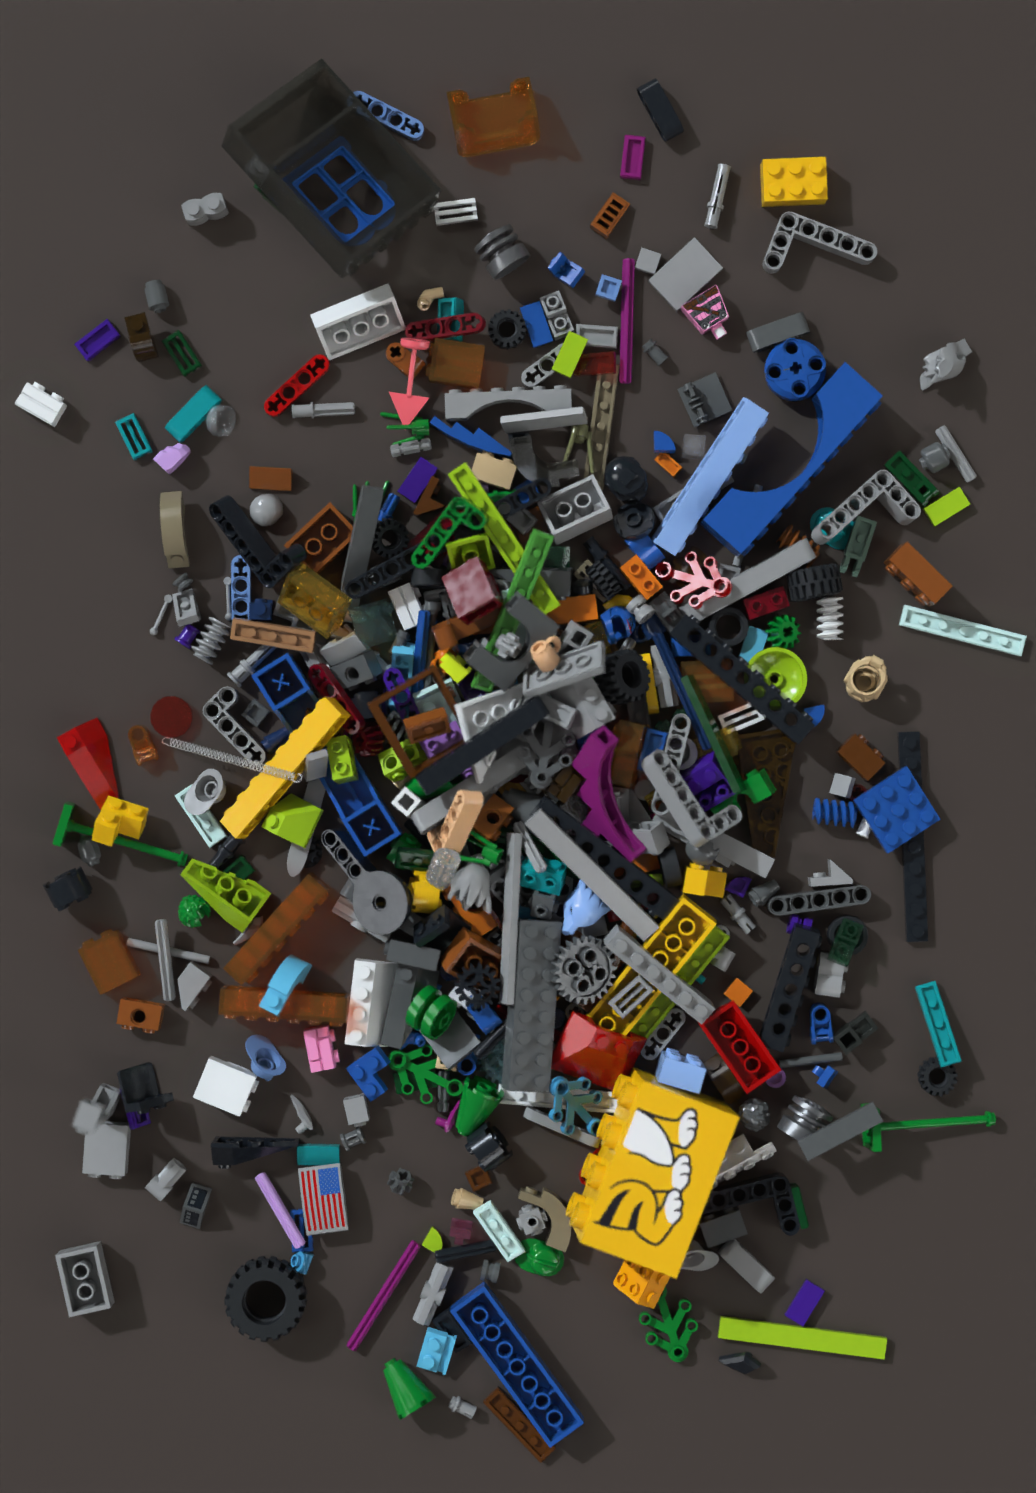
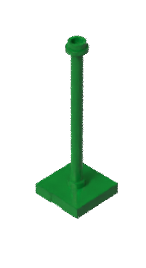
M67 801L64 804L53 845L61 847L67 832L75 831L88 836L93 835L94 828L74 823L75 820L71 819L75 803ZM118 835L114 841L118 845L178 862L177 866L179 867L180 865L185 866L188 856L184 851L178 854Z
M861 1103V1107L865 1106L868 1103ZM985 1111L984 1115L881 1122L862 1132L863 1146L871 1151L881 1152V1131L986 1124L987 1127H991L996 1124V1117L994 1112Z

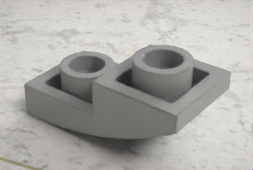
M560 291L540 297L541 305L555 341L566 337L569 331L575 333Z
M355 631L339 641L335 638L318 649L330 666L347 661L367 650L366 645Z

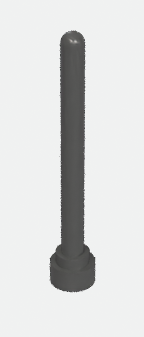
M425 601L424 610L431 612L425 669L430 667V663L434 660L435 637L431 627L436 625V616L441 611L442 604L439 601ZM431 675L424 678L423 689L432 685Z

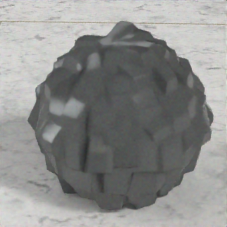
M756 1097L749 1098L739 1106L737 1115L740 1117L739 1120L745 1128L758 1132V1130L764 1129L770 1122L769 1105L763 1102L762 1099Z

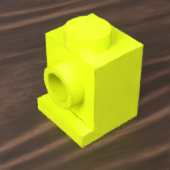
M448 651L440 659L442 661L440 666L457 684L473 671L470 666L467 669L464 667L467 663L459 654L455 657Z

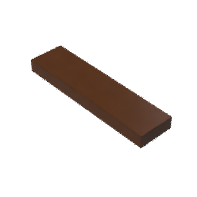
M499 1386L483 1400V1403L540 1463L556 1449L555 1445L551 1448L547 1445L528 1417Z

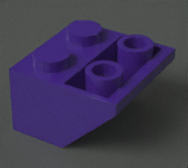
M714 750L696 760L691 767L680 770L681 777L704 812L735 795Z

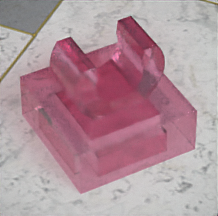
M452 1218L449 1236L455 1237L454 1244L463 1245V1239H470L473 1221Z

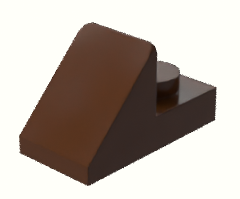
M431 476L413 512L414 516L420 517L445 508L443 504L432 499L433 496L437 497L442 487L439 485L440 479Z

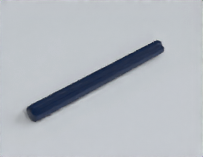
M656 634L653 636L655 645L685 712L691 721L702 750L706 751L712 748L681 682L682 674L664 634Z

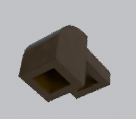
M143 312L124 317L129 334L128 338L136 360L142 362L158 358L159 355L154 337L150 331L146 313Z
M719 1053L703 1063L706 1073L728 1105L746 1094Z

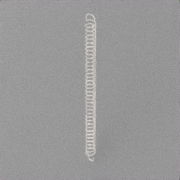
M175 739L177 743L175 748L185 750L187 747L188 752H192V750L189 751L187 741L184 743V741H177ZM179 741H180L181 743L183 742L184 749H182L180 743H179V745H178V742H179ZM192 744V745H193V748H194V752H192V753L199 754V752H198V753L195 752V751H196V750H195V746H194V744ZM223 752V753H224V756H225V761L228 759V762H229L230 760H229L228 755H227V758H226L225 752ZM245 759V767L249 769L251 767L249 759ZM261 763L264 772L266 770V767L264 769L263 763ZM270 769V773H268V771H267V772H264V773H265V774H266V773H267V774H271V773L273 772V769H272V771H271V769ZM281 769L279 773L277 771V775H275V773L271 774L272 776L274 775L288 780H292L294 778V775L293 777L291 775V771H287L286 775L284 773V777H282L283 773Z

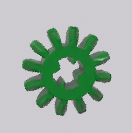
M783 614L781 616H774L773 621L767 623L770 629L765 631L769 634L766 640L768 642L772 641L771 647L792 649L794 643L800 642L797 638V635L802 634L797 630L800 624L795 623L794 617Z

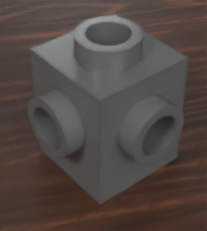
M535 890L534 894L530 895L528 907L531 908L530 916L540 920L551 921L553 913H557L560 901H557V895Z

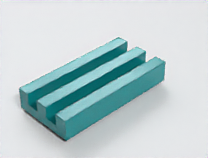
M134 413L115 422L134 461L139 457L145 456L147 453L153 452ZM131 419L133 420L139 432V435L146 447V449L144 450L142 449L140 442L129 422V420ZM121 424H126L139 451L138 453H135Z

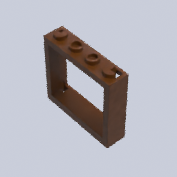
M434 665L366 703L409 778L415 777L423 769L464 743V738L413 766L378 706L431 675L459 723L454 706L456 704L454 700L456 694L451 686L447 687L443 679L446 677L440 667L436 669Z

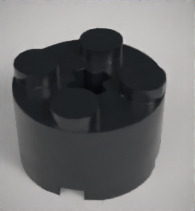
M379 688L356 691L354 696H351V692L347 693V695L366 722L367 718L374 717L366 703L388 690L384 688L383 692H380ZM388 700L378 705L386 719L388 714L391 713Z
M81 866L64 872L55 877L54 882L50 883L48 881L43 885L51 903L58 911L68 908L69 904L74 900L78 903L87 899L93 889Z
M489 1121L467 1137L468 1143L465 1145L467 1151L477 1157L479 1160L478 1164L484 1172L488 1170L493 1171L513 1156L512 1149L508 1152L506 1148L509 1145L506 1138L495 1126L489 1127Z

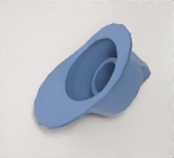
M261 1035L250 1036L245 1043V1047L251 1058V1070L253 1073L267 1082L274 1076L284 1073L286 1062L272 1042Z

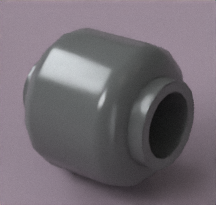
M934 442L921 450L922 458L919 459V462L924 471L928 469L931 473H936L950 464L949 459L952 457L944 443L941 445L939 442Z

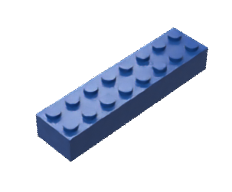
M485 1281L451 1305L450 1312L550 1448L584 1424L582 1413Z

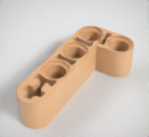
M459 790L443 824L427 833L428 841L437 857H448L449 854L460 855L483 805L481 791Z

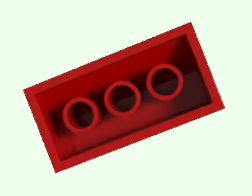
M734 1000L716 1008L702 1025L698 1022L746 1094L781 1071V1068Z

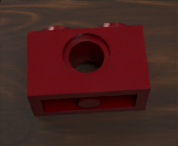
M783 586L741 601L748 621L790 606Z

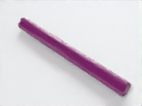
M625 258L622 263L619 382L622 384H630L632 382L635 260L632 258Z
M413 1240L410 1242L347 1342V1347L352 1351L357 1350L420 1250L421 1245Z

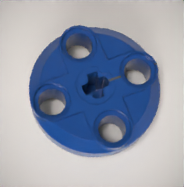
M789 338L776 345L769 353L764 367L765 380L770 390L779 398L787 401H802L813 396L820 389L826 375V361L819 349L810 342L795 338ZM787 346H794L797 352L789 354L785 348ZM817 362L821 365V369L813 370L810 364ZM777 370L780 376L772 378L769 375V371ZM797 386L802 387L804 394H796L793 388Z

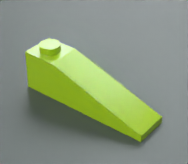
M193 858L180 874L226 922L242 933L271 895V892L253 880H244L236 877L234 873L219 871L215 866Z

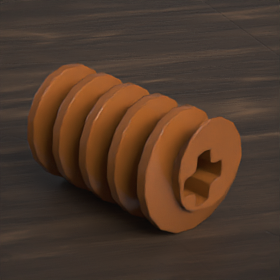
M791 524L787 526L776 542L780 541L779 549H782L785 546L789 547L807 538V535L804 534L799 537L800 530L792 532L793 525ZM811 539L808 542L812 547L814 541ZM820 545L812 548L817 557L820 554ZM817 557L807 562L806 568H809Z

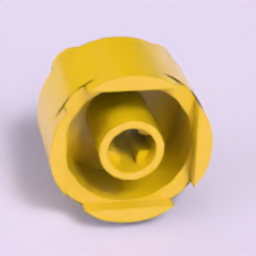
M412 870L411 873L415 876L410 877L408 884L412 895L411 912L431 914L442 906V900L439 899L440 891L444 890L445 881L437 872Z

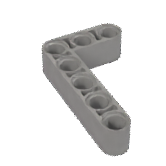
M788 211L782 214L778 221L762 265L767 273L773 274L778 272L793 238L862 265L870 264L877 255V247L869 241ZM783 220H792L793 226L790 228L784 226ZM805 226L810 227L813 230V234H804L802 228ZM822 235H831L832 242L826 243L822 239ZM778 238L783 239L786 246H777L775 240ZM842 242H849L852 245V249H843ZM868 249L871 252V257H863L861 251ZM775 258L778 261V266L771 267L768 264V259Z
M879 470L812 530L811 536L817 544L827 543L876 498L901 525H908L920 516L921 509L918 503L890 472ZM849 504L853 505L855 510L851 509ZM835 516L840 519L841 523L836 520ZM821 529L827 533V536L822 533Z
M655 750L642 760L641 765L645 774L692 846L701 847L742 820V812L735 805L726 807L708 819L665 751Z

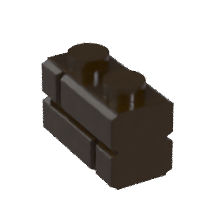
M566 757L562 758V763L568 764V759ZM571 763L570 766L562 768L553 774L550 785L541 789V791L557 804L566 805L584 777Z

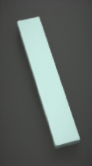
M908 605L903 606L899 626L1020 657L1022 656L1027 637Z

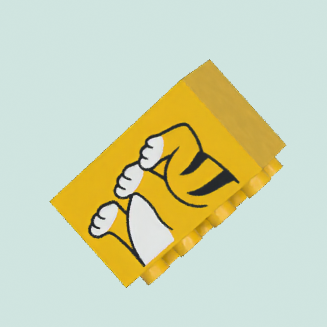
M632 1067L629 1076L620 1074L615 1082L612 1098L617 1099V1107L613 1116L605 1113L601 1118L596 1137L602 1139L601 1148L598 1155L593 1153L587 1155L581 1171V1177L586 1178L585 1189L582 1195L573 1192L568 1202L565 1216L571 1218L570 1226L574 1228L580 1243L677 1278L740 1117L722 1100L703 1093L698 1094L659 1083L655 1075Z

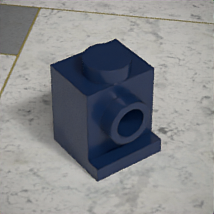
M252 600V603H249V620L273 621V600Z

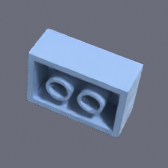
M667 1048L666 1051H661L654 1074L659 1083L699 1094L706 1068L701 1059H699V1056L687 1053V1056L680 1055L678 1050Z

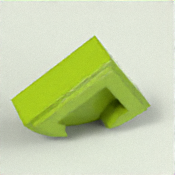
M432 1226L422 1246L435 1253L436 1250L442 1249L443 1242L439 1231Z

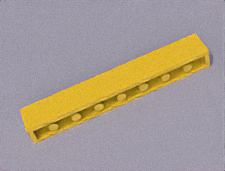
M324 697L320 699L312 713L303 718L301 726L289 735V740L277 749L273 759L265 763L267 766L270 765V769L273 766L274 768L277 767V771L280 768L281 770L284 769V773L286 770L288 772L291 771V775L294 772V778L288 780L272 776L271 774H265L262 770L258 776H255L250 781V786L237 796V801L234 805L225 810L220 822L235 839H246L269 812L270 808L277 803L294 783L293 781L300 776L298 774L304 771L306 754L322 750L351 716L335 698Z

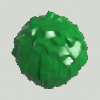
M197 895L183 897L178 906L179 920L184 926L190 928L202 926L200 920L204 915L208 916V918L211 915L210 905Z

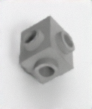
M527 1204L521 1207L519 1218H516L520 1231L524 1230L526 1235L531 1234V1236L542 1233V1229L546 1228L545 1222L548 1221L544 1209H540L537 1205ZM534 1218L536 1220L535 1223H528L529 1219Z

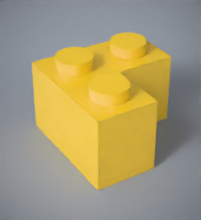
M108 795L94 823L92 841L112 847L118 833L139 840L146 825L149 808Z
M691 862L689 866L684 865L683 885L680 888L683 893L724 897L727 873L722 872V867L710 866L709 870L703 869L704 866Z

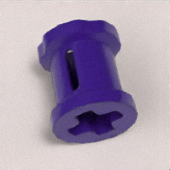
M191 624L185 625L180 635L174 639L188 649H191V643L197 634L200 635L201 631Z

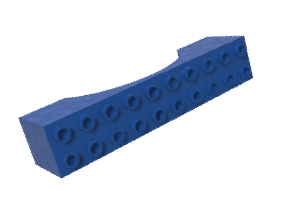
M844 362L811 399L817 415L818 436L814 453L803 472L786 485L769 491L746 492L731 488L702 520L700 525L736 557L740 554L745 556L754 546L752 541L754 539L759 540L769 530L766 527L768 523L773 525L783 514L780 510L783 507L787 509L796 500L797 497L794 494L796 492L799 494L803 492L811 483L808 479L811 476L815 478L825 466L822 463L824 461L829 462L839 452L837 449L838 445L843 447L853 436L851 431H857L867 421L865 415L868 414L870 416L882 404L879 400L883 395Z
M284 654L251 675L272 710L290 734L301 726L303 718L312 713L316 708V703L320 700L292 654ZM338 730L332 738L343 735ZM354 755L359 780L343 784H337L333 781L328 757L326 776L319 779L335 805L342 822L364 857L402 834L403 831L356 756Z

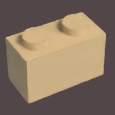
M483 451L482 454L477 452L472 472L478 481L509 491L517 470V465H514L515 461L504 457L502 460L496 459L494 454Z

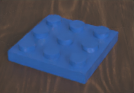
M904 766L853 800L886 853H890L940 820L907 766Z

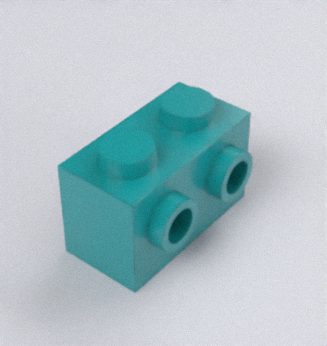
M526 854L521 864L520 886L560 896L565 885L567 865L558 860L543 858L547 865L546 871L537 873Z

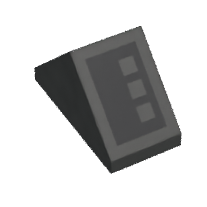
M192 1182L182 1208L181 1224L200 1229L212 1188Z

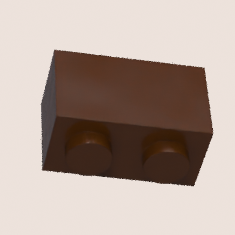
M852 734L835 752L865 781H869L885 764L882 760L884 756L876 748L872 750L867 745L869 741L863 735L859 734L857 736Z

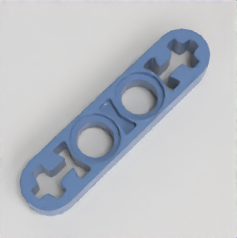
M355 91L350 95L349 104L355 112L410 140L416 141L423 137L424 126L419 120L362 91ZM359 97H362V102L367 105L368 102L371 101V103L368 106V111H365L366 106L362 104L355 106L354 99H359ZM374 106H381L383 108L382 115L374 116L371 113ZM394 115L402 118V123L398 126L390 123V119ZM406 120H408V126L414 128L417 125L418 130L420 132H415V134L412 135L411 129L408 127H405V131H403L402 129L405 126Z
M237 555L231 562L232 619L236 615H248L249 620L251 568L248 564L243 567V574L247 573V577H235V573L240 574V569L235 564L239 563V559H243L241 555ZM237 581H246L247 588L245 591H237L235 587ZM239 601L247 603V610L243 613L236 610V604Z

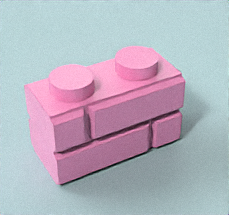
M329 1025L304 1029L303 1034L311 1073L336 1068L337 1062H340L338 1049L334 1050L333 1042L336 1041L334 1029H330Z

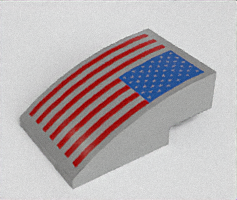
M335 1163L298 1168L306 1235L348 1231L346 1197L341 1164Z

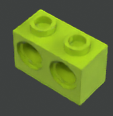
M346 735L331 738L326 746L333 781L337 784H343L359 780L351 739Z
M409 739L400 742L413 766L428 759L419 742L410 744ZM392 747L378 754L385 777L396 782L408 776Z

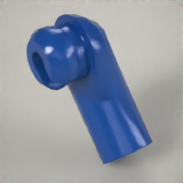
M411 1031L404 1045L399 1050H403L408 1044L422 1047L426 1044V1039L421 1032Z

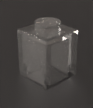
M684 434L681 458L703 459L706 435Z

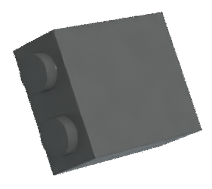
M392 936L391 940H387L383 954L387 955L386 960L436 971L441 948L430 944H425L419 948L414 944L413 940Z

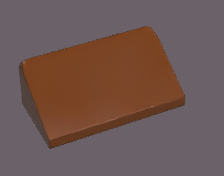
M249 466V489L292 491L293 470L290 468Z
M444 707L403 719L410 744L451 732Z

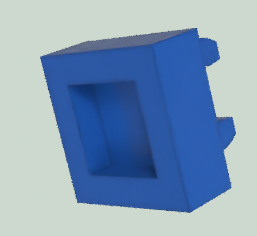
M816 1065L812 1071L820 1077L816 1083L825 1089L828 1088L838 1073L831 1066H827L824 1070Z

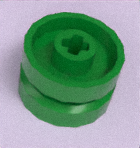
M432 985L426 986L411 1002L405 1018L406 1024L417 1031L421 1030V1034L427 1038L435 1040L447 1030L453 1021L457 1010V1001L446 994L442 995V992Z

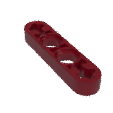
M478 313L422 320L409 323L405 329V334L407 338L427 341L482 332L486 327V321ZM475 318L480 321V323L476 324V328L465 324V322H474ZM458 320L460 328L458 331L452 332L450 328L451 323ZM438 323L440 325V332L433 335L431 327L433 324ZM415 327L419 330H425L426 332L417 333L416 337L412 335V332L415 331Z
M323 663L312 665L309 668L308 676L323 698H335L339 703L341 701L344 702L346 711L351 714L342 725L344 729L350 734L362 732L365 728V720L333 673ZM329 684L334 688L333 696L327 691Z

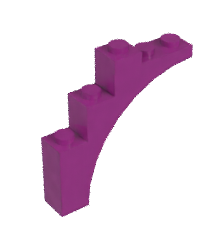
M603 725L589 736L572 763V766L586 779L577 795L592 809L582 824L597 836L603 835L626 859L632 862L645 851L646 847L634 835L618 808L611 782V761L619 739Z

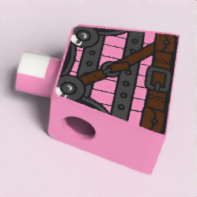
M717 285L681 306L683 314L702 335L711 330L716 340L727 334L722 323L728 319L729 315Z

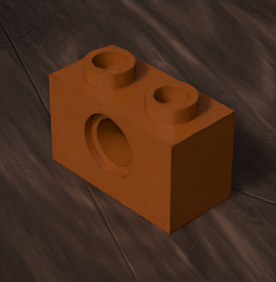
M493 794L481 808L472 830L488 841L495 843L502 833L500 832L502 827L505 826L507 828L512 822L514 808ZM488 819L495 820L496 824L488 822Z
M123 997L120 999L116 1024L122 1025L121 1028L134 1030V1027L143 1028L142 1032L155 1033V1031L161 1029L165 1004ZM140 1010L145 1013L144 1021L137 1020L135 1016L136 1011Z

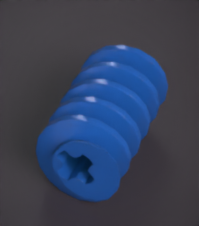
M815 798L812 820L816 818L817 824H820L822 819H825L826 825H829L830 820H833L834 826H837L838 822L841 821L842 827H845L847 822H850L851 828H854L857 818V806L854 808L853 802L850 801L847 806L844 801H840L837 805L836 800H832L829 805L828 799H823L821 803L819 798Z

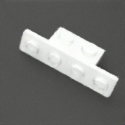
M744 1134L731 1140L712 1189L716 1188L718 1183L724 1180L733 1179L738 1172L751 1169L755 1166L756 1162L771 1158L777 1151L773 1143L769 1142L753 1151Z

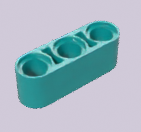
M205 385L167 423L165 429L179 443H182L220 405L222 399L208 385Z

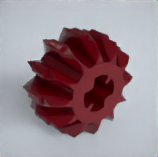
M366 721L364 730L351 736L353 739L352 746H355V753H359L360 756H375L383 749L382 743L385 740L382 735L384 733L380 731V726L376 725L375 722Z

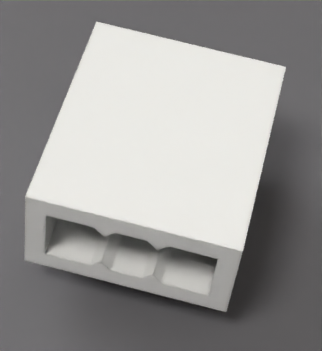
M210 1056L193 1098L240 1117L243 1112L247 1113L251 1101L248 1100L251 1092L255 1093L259 1081L256 1080L257 1076L249 1069Z

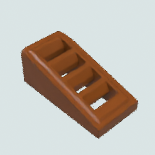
M613 192L590 224V228L608 239L629 208L630 203ZM615 200L616 202L621 204L623 208L619 209L614 204H612V201ZM608 207L615 210L618 213V215L616 216L610 211H608ZM604 213L614 219L613 222L604 218ZM601 220L609 226L608 229L598 222Z

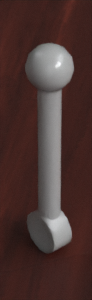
M225 577L223 581L226 585L227 603L225 619L231 621V578Z
M169 594L164 597L165 603L154 627L150 629L151 635L158 633L157 628L166 608L173 601V597Z

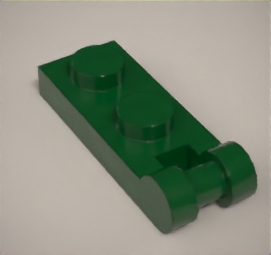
M900 450L883 465L922 507H925L932 497H936L939 494L938 489ZM922 486L927 490L923 495L918 491Z

